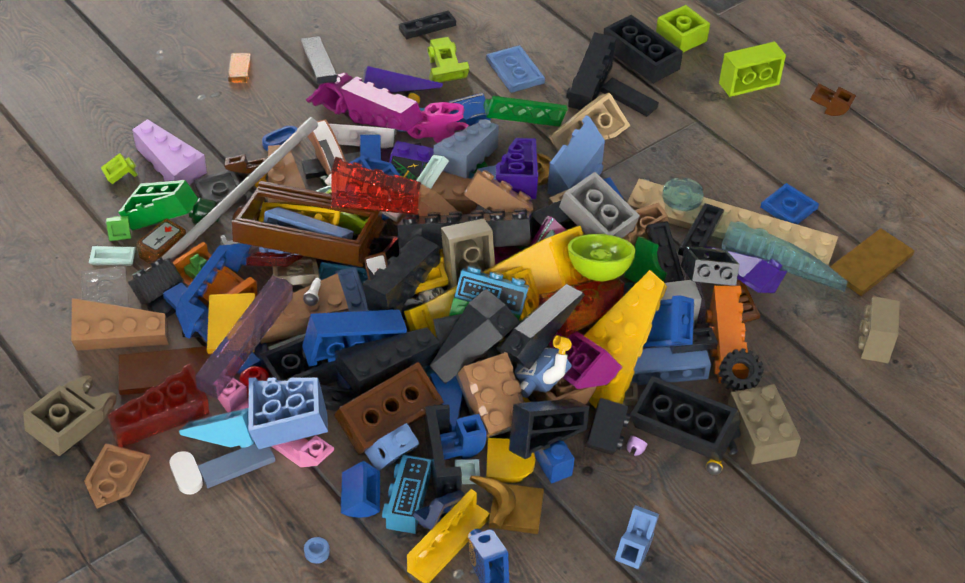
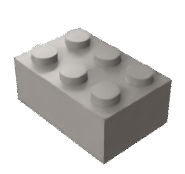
M596 172L566 191L559 206L578 226H581L582 231L586 235L607 234L623 238L634 229L640 217Z

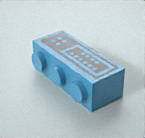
M468 266V268L461 270L455 297L471 301L483 290L487 289L506 304L512 313L521 315L529 285H525L526 281L518 278H512L511 281L503 279L502 274L496 272L485 274L481 273V269L478 267Z
M403 455L401 463L396 464L394 470L395 484H390L388 491L390 501L389 504H384L382 518H386V529L416 534L419 521L413 517V514L423 507L431 477L430 459Z

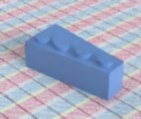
M276 207L265 211L264 223L351 240L353 238L354 231L284 208ZM259 247V252H262V253H266V252H275V253H278V254L288 253V252H283V251H278V250H273V249H268V248Z

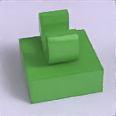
M128 216L106 218L109 241L131 239Z
M199 254L191 257V263L184 267L185 274L193 280L207 262L203 257H199Z

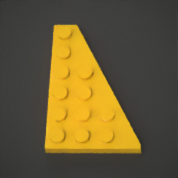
M650 270L584 335L605 349L622 366L616 377L607 385L596 386L595 392L589 399V402L595 408L600 398L623 404L625 399V392L628 390L635 373L634 367L637 359L641 357L643 345L646 343L652 328V320L656 311L659 310L660 301L667 289L666 284Z

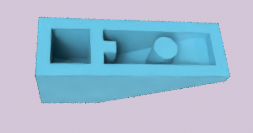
M249 408L190 421L179 430L182 436L227 447L240 445L241 448H244L254 443L248 431Z

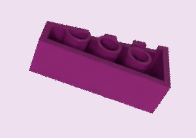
M355 77L341 87L353 123L408 131L423 120L417 101L400 94L393 95L386 88L378 89L375 87V84L371 82L364 83L359 77Z

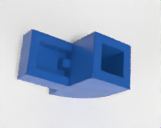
M479 414L456 419V430L440 435L444 460L460 456L461 460H467L477 455L483 449L486 443L487 432Z

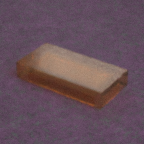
M251 53L231 54L228 74L229 82H248Z

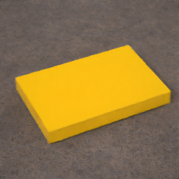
M255 293L209 295L208 354L254 352Z

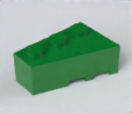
M186 180L143 183L137 187L118 213L121 217L128 216L130 229L133 231L188 214L193 210L198 197Z

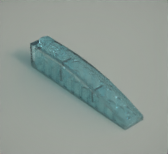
M730 221L722 242V249L768 260L773 258L783 264L782 268L787 270V273L845 292L848 281L810 253L790 242L768 234V231L762 228L753 229L743 222L737 221L735 223Z

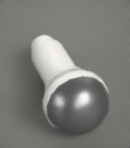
M315 278L310 289L303 295V301L306 305L314 306L318 303L321 279Z

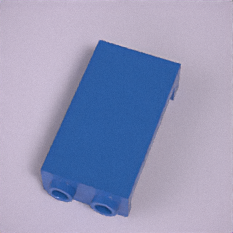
M677 295L672 296V299L661 300V305L654 315L651 323L652 328L643 348L693 345L694 299Z

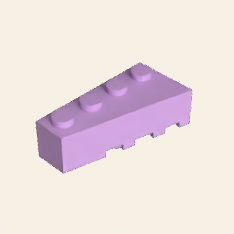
M147 119L132 129L137 150L148 162L153 164L157 172L163 175L165 181L186 180L190 185L195 179L207 173L204 154Z

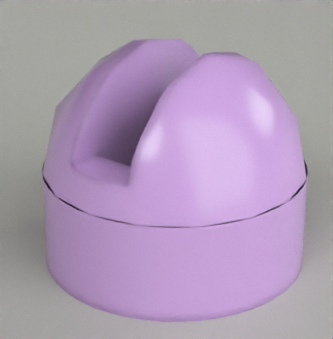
M631 435L626 446L629 453L632 448L635 449L634 455L637 456L645 451L648 444Z

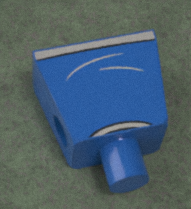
M480 93L449 101L448 103H458L464 106L463 118L454 122H464L472 126L483 119L491 120V118L486 117L484 110V94ZM453 110L449 114H456L459 110Z

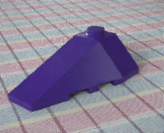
M706 246V248L725 250L717 247ZM727 250L740 264L738 280L758 293L776 292L787 273V270L782 268L783 264L773 258L768 260Z

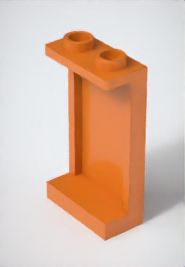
M205 242L193 247L190 251L173 261V264L184 280L183 283L187 286L193 281L184 271V267L191 263L190 258L199 254V257L201 256L208 261L212 256L208 252ZM224 266L222 271L217 270L218 273L214 282L207 284L208 288L203 297L198 296V299L209 307V295L255 293V297H257L256 280L252 277L244 280L231 269Z

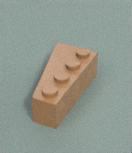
M281 145L268 146V157ZM291 151L268 172V182L306 189ZM268 198V203L309 206L294 202Z
M338 273L321 280V286L318 291L319 301L314 306H308L303 301V295L310 289V285L254 310L261 344L306 334L310 315L313 313L349 312Z

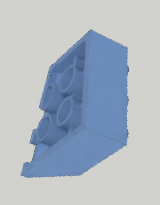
M587 115L582 120L583 126L581 129H575L572 133L568 146L563 145L550 162L547 193L552 196L571 189L594 172L600 175L603 170L602 161L605 140Z
M249 378L248 431L258 449L328 432L327 410L318 378H290L288 381H278L277 378L258 381L257 378Z

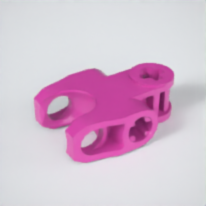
M431 103L426 106L425 111H420L423 120L409 129L408 134L416 139L433 137L434 141L439 143L443 139L454 135L455 131L464 130L469 126L464 122H454L463 118L464 106L458 103ZM453 110H459L456 114H449Z

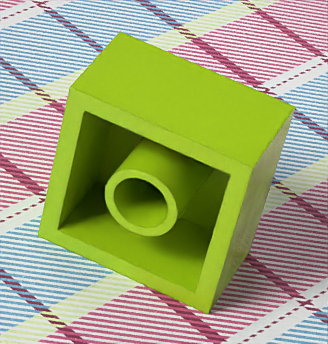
M684 5L658 17L656 32L685 52L707 42L710 23L687 5Z

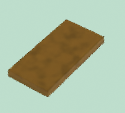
M880 228L831 265L827 273L862 296L911 258L915 250Z

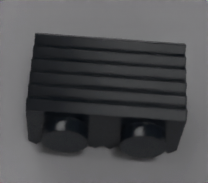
M160 257L150 263L152 267L145 271L143 268L132 274L133 279L128 284L141 304L151 303L165 291L184 281L170 258L163 260Z

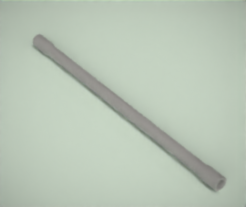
M309 117L291 137L162 256L163 260L170 258L173 262L300 141L311 134L318 127L317 121Z

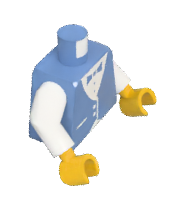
M556 335L553 339V346L557 349L545 348L529 370L517 363L514 375L521 383V395L528 398L533 391L548 392L572 367L567 359V354H565L572 345L568 338Z

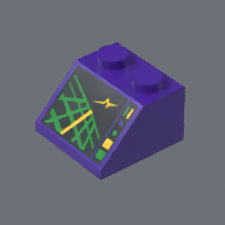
M396 141L389 163H392L410 191L434 155V148Z

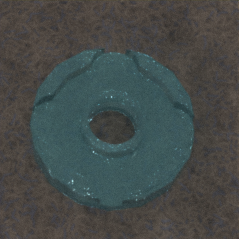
M673 178L663 186L662 198L673 209L690 211L698 208L703 202V188L692 179L683 178V180H678V178Z

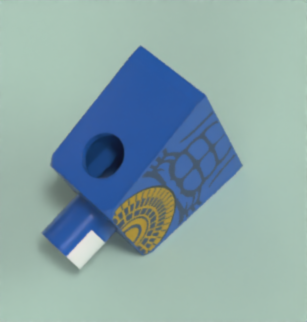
M481 529L472 530L468 534L470 562L480 583H509L508 551L498 536L490 529L483 532Z

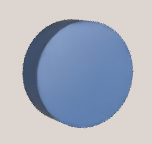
M314 537L305 543L304 555L309 562L322 563L329 557V543L324 538Z

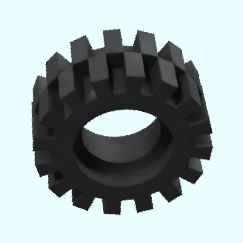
M742 348L740 351L735 349L724 357L718 374L719 377H722V385L726 383V389L732 388V392L755 388L760 382L764 369H761L763 363L762 361L758 362L759 356L756 355L754 357L751 350L747 353L745 352L746 349ZM738 363L746 365L749 369V377L745 379L737 378L733 374V366Z

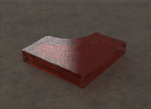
M255 252L246 258V265L288 267L304 256L293 253Z

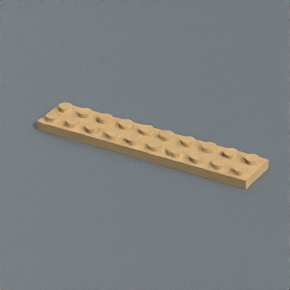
M640 178L627 202L634 210L659 202L668 215V223L690 229L704 203L724 209V214L712 236L824 270L828 269L838 240V236Z

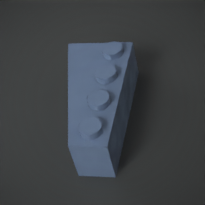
M483 119L435 144L434 155L444 156L449 160L443 171L467 179L469 172H474L478 163L482 164L484 157H489L498 148L499 125L491 123L490 120Z

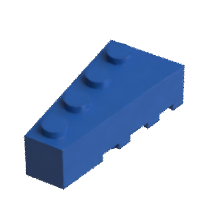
M400 310L313 313L310 315L302 347L308 366L317 365L319 360L328 359V362L335 361L336 350L407 332V328Z

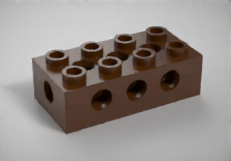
M418 362L343 405L336 411L334 416L358 455H361L377 440L406 423L409 426L423 418L426 406L442 405L444 401ZM405 394H408L412 400H409ZM385 405L390 406L393 412L388 411ZM365 417L371 418L373 424L367 422Z

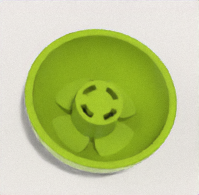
M587 234L572 239L568 244V253L572 265L582 276L593 281L603 282L616 279L627 271L634 259L635 248L630 242L617 236Z

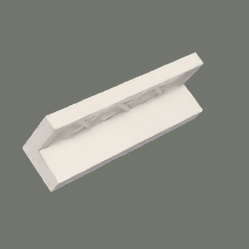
M329 124L339 145L360 146V135H381V148L394 147V137L397 129Z

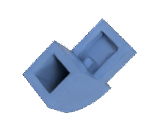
M635 505L627 530L621 537L615 557L616 561L636 569L640 568L651 545L659 514Z

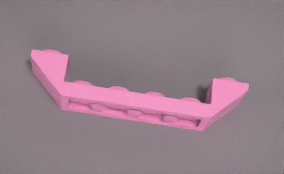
M228 375L212 388L213 393L227 412L249 408L246 386L232 376ZM317 435L310 441L302 438L271 446L299 467L318 466L334 451V447Z

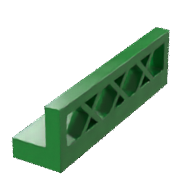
M492 96V99H485L483 104L487 118L557 127L561 126L568 110L567 105Z

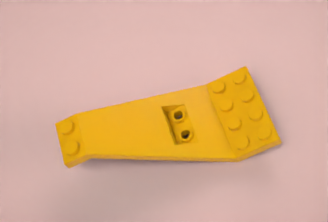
M581 226L545 238L481 272L485 274L496 272L502 274L503 279L512 281V278H518L526 281L525 285H529V289L519 321L566 284L581 291L585 296L564 322L565 324L578 323L608 309L599 281H593L582 276L574 268L569 258L568 244L572 239L583 235ZM457 286L419 306L404 311L410 331L427 327L436 337L433 319L449 316Z

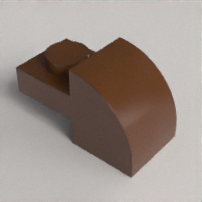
M818 83L810 100L826 107L827 109L824 114L840 116L849 110L856 95L841 87H838L835 92Z

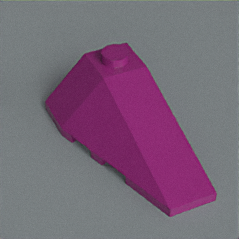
M564 323L556 333V335L568 338L572 343L571 348L565 352L572 367L565 373L563 378L575 388L582 389L607 385L621 370L622 366L605 349ZM552 339L549 343L550 348L557 349L553 346Z

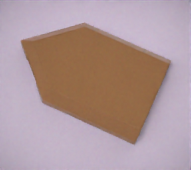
M105 443L84 480L96 509L127 497L132 493L151 457L150 454Z

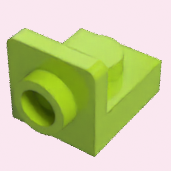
M121 153L101 167L111 184H114L128 172L134 177L138 175L134 169L137 166L130 157L125 158Z

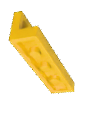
M470 489L407 554V572L423 583H430L469 541L468 534L472 530L481 529L490 519V513L476 504L477 492Z

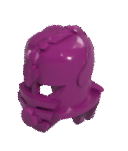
M347 73L337 74L336 82L320 84L306 101L308 103L312 102L314 106L323 104L327 109L338 115L345 113L348 107L341 87L354 79Z

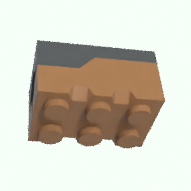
M506 352L464 366L456 377L471 416L479 414L487 432L486 439L510 432L513 404L526 402H524L521 395L522 389L513 374V366L508 353Z

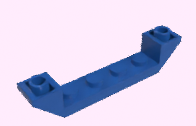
M243 243L219 245L182 294L175 313L185 337L190 339L195 331L199 332L205 322L202 319L205 310L196 306L198 296L203 297L208 288L207 284L214 282L218 273L217 270L222 271L224 266L238 272L242 265L246 266L251 258V254H249L251 245Z

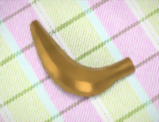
M471 475L470 481L479 485L496 498L498 511L491 524L496 528H501L506 516L510 514L516 504L513 490L499 480Z

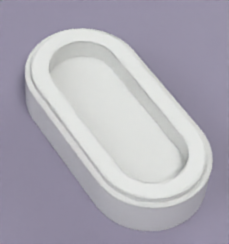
M185 451L175 453L170 459V468L179 490L184 494L197 493L202 488L203 481L193 455Z

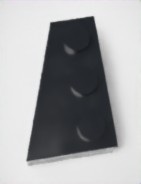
M574 399L513 404L509 451L527 459L532 456V453L540 449L546 450L550 448V444L558 440L564 441L587 430L589 406Z

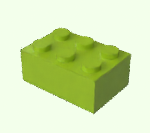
M775 41L724 53L719 84L729 97L780 85L786 54Z

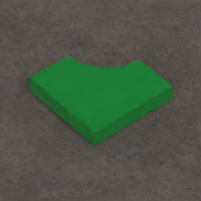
M638 237L634 247V259L625 272L624 277L637 283L650 270L664 282L667 273L661 269L658 263V244L644 237Z

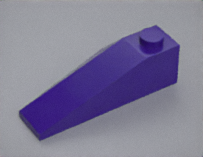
M370 66L364 69L362 81L364 83L371 82L378 89L386 88L391 93L440 89L443 86V83Z
M515 138L509 146L507 154L502 156V161L496 164V180L500 183L501 181L507 182L513 187V191L517 193L522 191L529 195L531 199H537L538 167L536 138Z

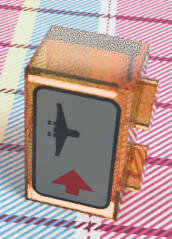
M165 219L136 243L139 258L150 264L162 257L186 234V230L174 222Z

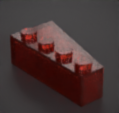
M335 156L331 170L332 207L418 215L421 201V182L395 174L390 176L384 174L379 169L370 170L361 167L362 164L353 162V164L347 163L342 158Z
M616 278L603 282L588 280L571 285V287L584 293L585 296L558 330V333L566 338L601 319L623 297L624 282ZM559 289L539 294L538 306Z
M191 363L184 366L183 370L176 375L173 373L165 378L166 381L162 384L146 390V394L137 400L135 398L108 415L110 430L118 447L128 446L210 414L208 398Z

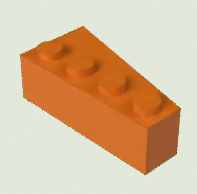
M714 286L710 308L705 312V321L709 323V327H712L718 342L717 349L710 350L711 357H715L713 372L717 374L719 383H721L722 379L718 374L720 372L719 367L724 357L735 349L740 351L743 348L748 353L747 342H744L745 323H742L743 303H738L742 293L741 286ZM738 363L732 368L733 374L737 378L745 379L748 377L749 369L746 365Z

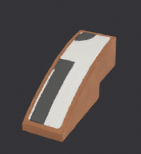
M327 120L317 121L318 127L308 135V138L315 148V155L329 176L337 166L346 169L345 164L347 163Z

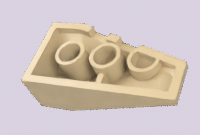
M610 93L600 95L549 136L557 151L563 145L568 146L572 133L575 129H581L583 126L582 120L586 115L591 118L604 140L616 137L630 127L629 122Z

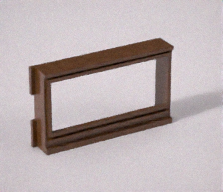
M260 181L258 188L237 218L232 221L233 242L363 267L365 264L364 257L369 256L371 253V249L368 248L374 237L379 238L386 226V221L382 220L383 204ZM265 197L369 217L357 240L253 221L263 202H265Z

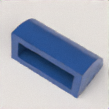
M362 461L342 472L341 513L357 518L369 517L379 513L380 471Z

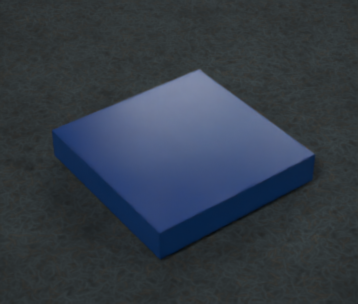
M786 183L762 201L760 208L777 219L798 225L818 209L819 203Z

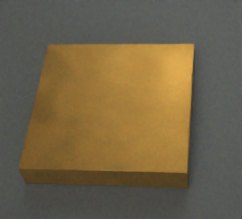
M506 484L515 494V507L506 516L501 528H496L491 524L498 511V502L493 496L489 528L538 534L544 489Z

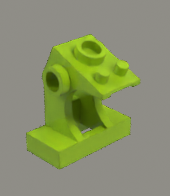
M449 37L430 40V46L427 48L430 63L436 62L437 67L431 68L429 80L441 83L467 78L470 69L468 62L458 63L455 54V43L451 42Z

